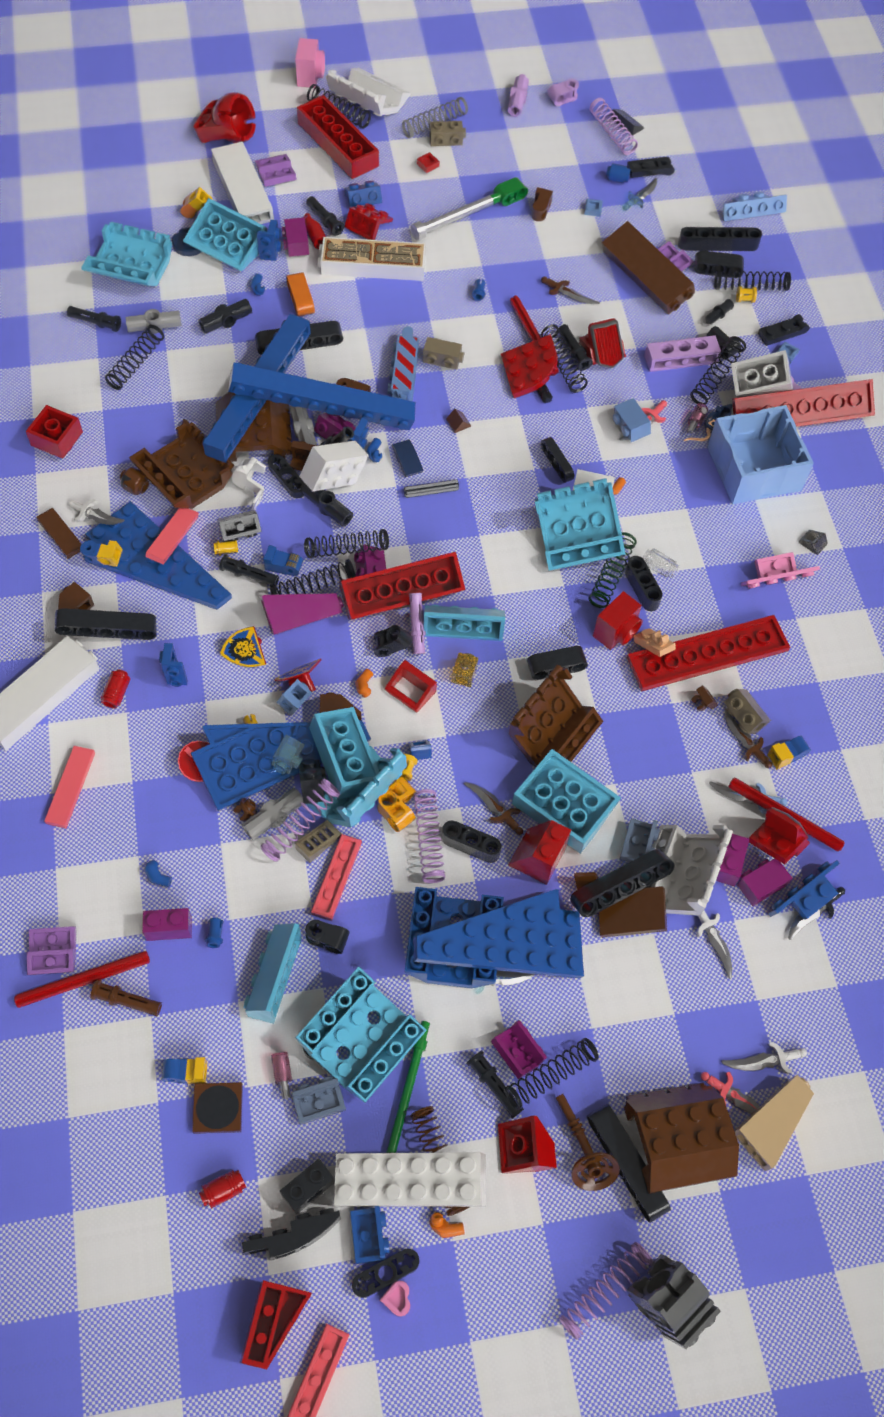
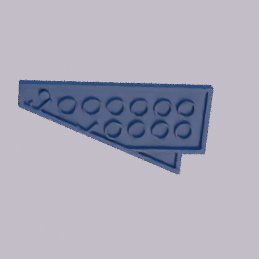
M131 501L111 515L115 518L124 519V522L114 525L98 524L85 534L88 540H92L96 544L108 545L109 540L117 541L123 549L117 567L91 563L83 556L87 563L216 610L232 599V594L179 545L164 565L147 558V550L162 530Z
M359 720L368 742L371 740V737L363 721ZM311 722L202 726L210 745L192 752L191 756L217 810H223L238 803L242 798L246 799L298 775V762L314 759L319 760L321 764L322 760L309 728Z
M559 889L430 931L413 939L414 962L578 979L584 977L580 913L578 911L560 909Z

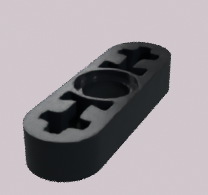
M548 437L541 440L542 450L560 479L564 483L573 480L574 471L554 439Z
M278 454L270 456L268 458L270 472L291 497L302 498L304 495L301 490L304 487V481L283 456ZM291 474L292 477L289 479L282 478V475Z
M409 1248L404 1249L356 1275L352 1282L354 1294L359 1298H367L413 1273L419 1266L417 1252ZM405 1254L409 1257L414 1256L413 1267L409 1268L407 1265H404L400 1268L403 1273L397 1275L396 1266L391 1261L397 1259L398 1265L404 1261ZM383 1266H389L393 1270V1277L388 1281L381 1280L378 1275L380 1268ZM374 1271L375 1279L380 1286L375 1288L373 1282L367 1286L368 1292L358 1291L356 1289L359 1286L358 1280L363 1278L366 1282L372 1279L369 1273Z

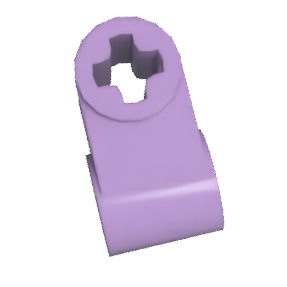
M568 79L567 81L554 84L548 89V95L556 106L574 102L578 97L577 89L579 82L575 79Z

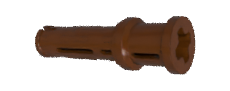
M99 979L95 981L90 994L91 1000H103L109 1002L111 1006L123 1005L158 1017L162 1008V1002L122 991L120 986H110L102 983V980Z

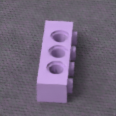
M704 336L647 344L644 356L649 372L710 365L718 357L721 349L716 336Z

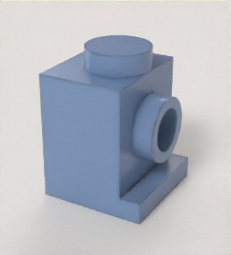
M297 679L276 703L292 716L312 692L305 683Z

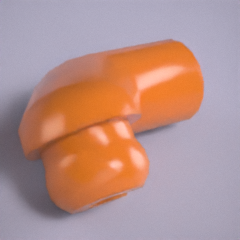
M619 477L614 483V495L619 494L626 484L624 478Z
M365 669L355 682L357 693L361 694L364 698L371 694V689L368 688L367 682L371 679L373 673L369 669Z
M435 1212L431 1215L429 1224L432 1230L440 1237L449 1238L465 1235L463 1222L449 1224L441 1213Z

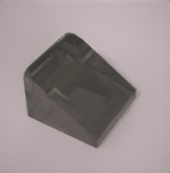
M809 530L799 540L802 546L817 555L828 544L826 533Z

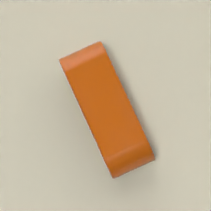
M304 272L286 275L288 289L297 316L315 313L313 299Z

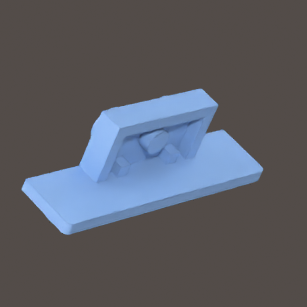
M755 192L754 195L750 196L748 194H740L739 197L733 198L732 202L723 203V220L729 221L784 213L787 207V195L770 197L765 195L764 192Z

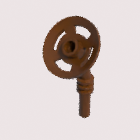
M564 1094L557 1096L556 1100L568 1121L567 1126L571 1127L569 1130L574 1132L572 1135L573 1137L576 1136L585 1155L572 1168L571 1176L574 1184L586 1191H598L610 1186L619 1175L620 1168L617 1160L610 1154L593 1152L584 1133L585 1128H582L583 1124L579 1123L580 1119L576 1118ZM606 1159H608L612 1163V1166L608 1165ZM577 1172H581V1175L586 1179V1181L582 1180L578 1176ZM605 1172L609 1174L604 1179L595 1182V1178H599Z

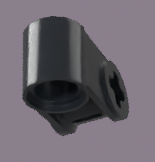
M393 625L374 633L373 636L376 641L374 654L378 657H387L408 648L412 642L411 634L398 625Z
M311 920L305 928L306 940L309 944L324 948L332 953H343L350 934L346 928L320 920ZM315 930H319V933H317L316 936L312 935V932H315Z

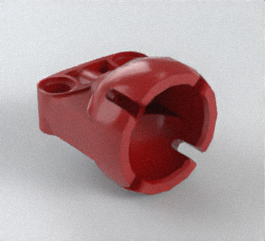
M238 92L227 93L219 100L211 101L205 107L193 128L202 143L225 139L232 143L242 141L244 143L253 137L256 124L246 123L247 120L255 119V111L251 101L244 94Z

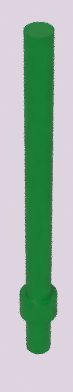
M421 1021V1025L427 1031L412 1047L414 1051L386 1153H396L422 1053L426 1051L428 1043L426 1038L430 1023L427 1021Z

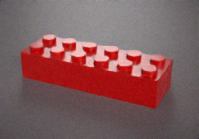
M324 95L297 107L298 124L351 179L379 167V150Z
M456 551L339 582L348 620L410 605L409 594L422 593V601L466 590Z

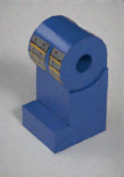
M272 545L268 546L264 556L265 570L285 575L297 576L303 564V558L298 554L279 551L277 547Z

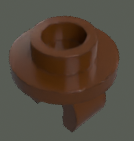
M242 798L239 801L240 805H237L233 810L235 813H240L243 810L244 814L240 817V820L247 821L251 816L257 814V805L249 798Z

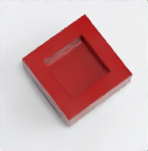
M429 152L417 158V165L428 173L438 168L440 161Z

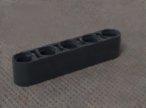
M684 227L680 232L678 247L685 251H755L759 247L762 231L754 227Z
M326 321L310 324L311 334L300 350L342 343L344 338L340 323L338 321ZM280 328L256 333L255 342L260 355L264 353L265 347L271 343L274 334Z
M61 608L55 611V632L59 635L151 640L157 636L156 616L149 613Z
M652 850L577 889L571 895L570 902L581 916H593L669 876L674 870V862L662 850Z
M606 1104L587 1115L588 1123L605 1152L617 1160L620 1168L619 1175L645 1219L651 1223L671 1211L670 1204L662 1191L648 1194L641 1170L646 1164L610 1105Z

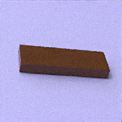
M54 508L36 517L37 521L67 559L81 552L80 546L82 543Z

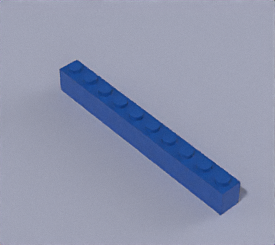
M289 314L287 319L282 322L279 331L274 334L271 343L265 347L262 356L257 359L254 367L285 373L311 334L310 321ZM233 395L227 408L223 409L219 420L213 424L212 430L203 439L202 445L204 446L205 455L226 463L267 400L256 399L246 395Z
M236 362L233 363L230 372L228 392L237 395L270 400L274 403H284L293 407L326 412L330 415H340L349 419L361 420L363 417L369 420V422L381 424L382 426L396 427L400 430H410L415 421L416 402Z

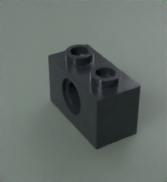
M317 1159L283 1187L280 1193L297 1215L332 1186L335 1180L322 1161Z

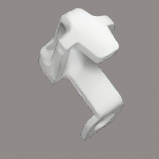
M245 457L233 471L232 482L242 489L247 487L257 494L251 510H255L263 497L264 487L252 480L251 477L255 471L263 474L266 466L254 457Z

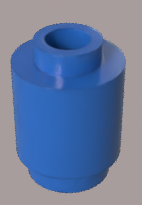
M612 163L607 168L606 176L609 177L608 180L628 182L631 169L624 165Z

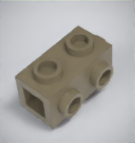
M462 121L430 122L431 146L463 145V138H466V128H463Z
M427 337L423 349V362L457 370L459 363H463L465 353L462 352V344Z
M734 689L728 694L729 698L724 701L728 713L738 720L739 727L745 733L756 734L771 721L747 689Z

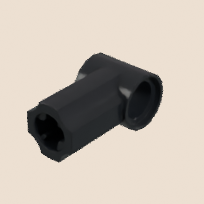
M717 326L712 327L706 335L716 336L721 352L730 338ZM731 339V341H736L740 343V341L736 339ZM732 342L735 347L742 348L739 344ZM727 347L729 352L733 355L738 353L734 349ZM724 353L727 359L731 357L730 354Z

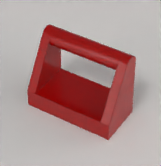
M404 660L384 690L417 713L436 693L437 682ZM402 678H405L424 692L417 703L394 687Z

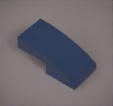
M410 439L392 444L398 463L400 462L405 478L424 471Z

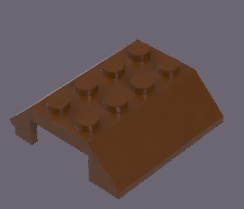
M228 392L216 402V422L221 417L223 409H226L229 405L231 397L235 396V393ZM267 400L228 459L231 462H236L237 452L273 450L274 455L278 454L283 456V458H286V454L291 455L292 438L291 427H289L291 425L289 405Z
M191 422L188 426L186 423H183L177 427L178 438L153 454H150L146 448H143L129 457L130 461L161 494L177 508H195L223 490L233 474L231 470L234 464L229 459L225 463L205 455L202 443L206 435L201 433V430Z
M558 664L551 671L548 678L537 688L536 693L534 692L526 701L524 708L521 707L516 713L513 721L510 723V737L529 763L535 767L539 765L551 749L572 762L603 723L602 718L594 707L582 706L564 680H571L573 676L567 668H563Z
M699 1083L688 1085V1089L685 1086L669 1088L667 1093L664 1090L646 1092L645 1096L642 1093L626 1096V1105L624 1106L627 1121H632L635 1118L648 1163L641 1169L648 1194L738 1176L739 1143L724 1098L712 1086Z

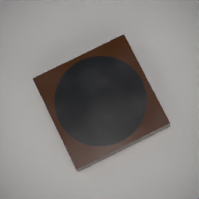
M242 1082L195 1084L193 1134L242 1132Z

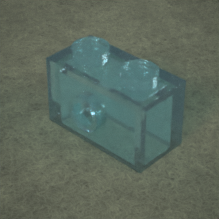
M285 735L273 756L271 763L274 766L273 769L281 774H290L293 768L297 769L303 759L300 755L305 744Z

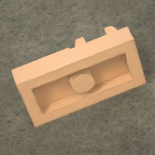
M648 628L634 635V642L659 657L676 649L675 643L669 640L667 634L662 636L660 630L655 632Z

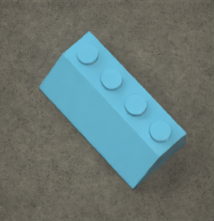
M425 605V636L503 641L505 610Z
M354 707L314 714L309 728L328 779L340 792V796L336 797V799L358 795L370 781H374L373 778L379 773V769Z
M299 924L274 925L273 931L268 932L266 952L261 953L258 965H260L258 974L255 973L252 978V993L246 996L244 1002V1009H246L248 1017L274 1024L302 940Z

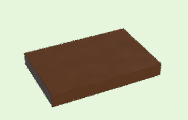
M663 886L644 888L600 911V936L604 938L667 931L665 888Z

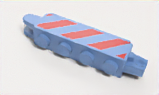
M410 326L403 328L402 335H398L397 342H394L393 353L396 354L395 356L392 355L391 366L394 369H390L389 380H392V383H388V394H391V397L413 401L419 339L413 336V329Z

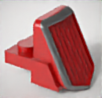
M615 318L589 324L588 334L579 337V344L586 349V354L592 359L593 365L598 364L614 368L626 357L619 324Z
M773 807L766 811L765 822L749 837L750 844L784 865L794 855L797 857L810 844L807 840L809 836L801 823L788 813Z

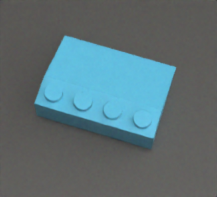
M208 198L183 242L242 272L259 255L257 231L267 232L268 229L266 226Z
M551 749L514 793L512 805L538 824L553 820L571 829L567 845L581 854L616 807L621 797Z

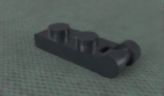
M670 157L627 162V168L631 169V178L658 174L670 176L675 172L673 165H671Z
M797 314L791 319L760 328L758 335L764 344L768 346L804 334L810 327L806 322H803L804 319L801 314Z

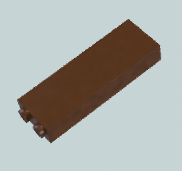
M626 221L601 242L604 253L668 315L676 311L683 302L689 300L694 295V283L629 221Z

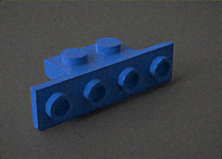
M838 860L832 863L826 861L817 868L819 872L815 876L810 874L802 880L804 885L800 888L795 886L786 893L788 897L784 901L779 899L771 905L773 910L768 915L772 917L789 904H792L803 920L810 918L839 894L825 877L826 874L840 864Z

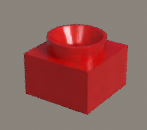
M48 405L42 409L26 430L31 446L62 459L83 433L78 417Z
M623 591L597 616L593 637L609 650H612L618 643L623 646L626 645L636 635L643 623V620L639 618L642 605Z

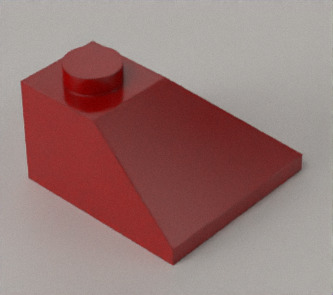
M529 1116L498 1124L501 1173L539 1172L557 1168L555 1143L537 1116Z

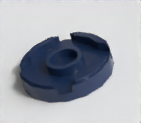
M190 227L179 230V233L173 235L172 245L174 250L182 256H196L202 252L183 242V239L190 230Z

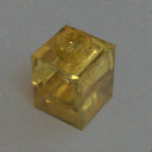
M459 652L452 672V683L471 688L478 667V657L469 653Z

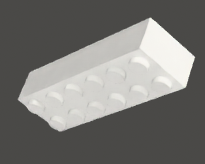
M481 1152L336 1154L334 1206L486 1207V1154Z

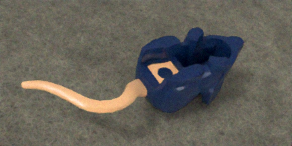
M733 405L717 406L715 412L709 413L704 423L707 433L705 438L692 437L686 438L684 441L708 440L716 418L731 416Z

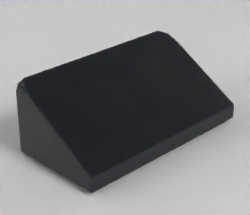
M620 109L612 110L632 136L644 129V126L625 111Z

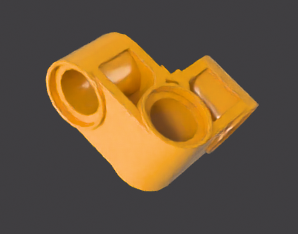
M404 777L394 781L389 786L388 791L378 798L377 804L378 812L396 832H400L416 819L413 811L405 803L417 791ZM384 801H389V802H391L392 804H391V805H384L383 802H384Z

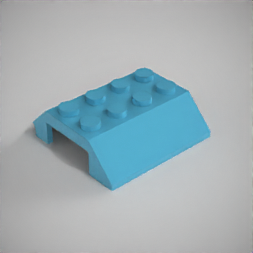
M110 222L109 225L105 224L102 229L104 243L96 257L88 255L81 269L138 284L157 286L170 262L172 248L170 235L157 232L155 239L154 231L141 229L140 235H138L139 228L125 225L123 230V224Z
M607 478L593 481L594 486L591 487L589 482L574 485L573 491H571L570 486L555 489V495L551 494V490L537 493L538 498L535 499V506L540 520L549 571L626 555L612 483H607Z
M369 746L379 769V773L373 778L374 781H370L364 790L356 796L336 799V797L332 796L333 803L326 802L327 809H320L321 817L328 820L331 824L350 828L357 825L361 820L360 817L375 805V801L388 791L390 784L402 775V771L407 767L406 755L399 748H391L390 752L394 757L388 759L380 758L375 750ZM324 791L325 799L331 802L329 795ZM316 802L317 805L326 808L323 802ZM312 803L306 804L309 808H311V809H312L313 811H315L317 814H320L319 811H318V809L316 808V806H315L314 804H312Z

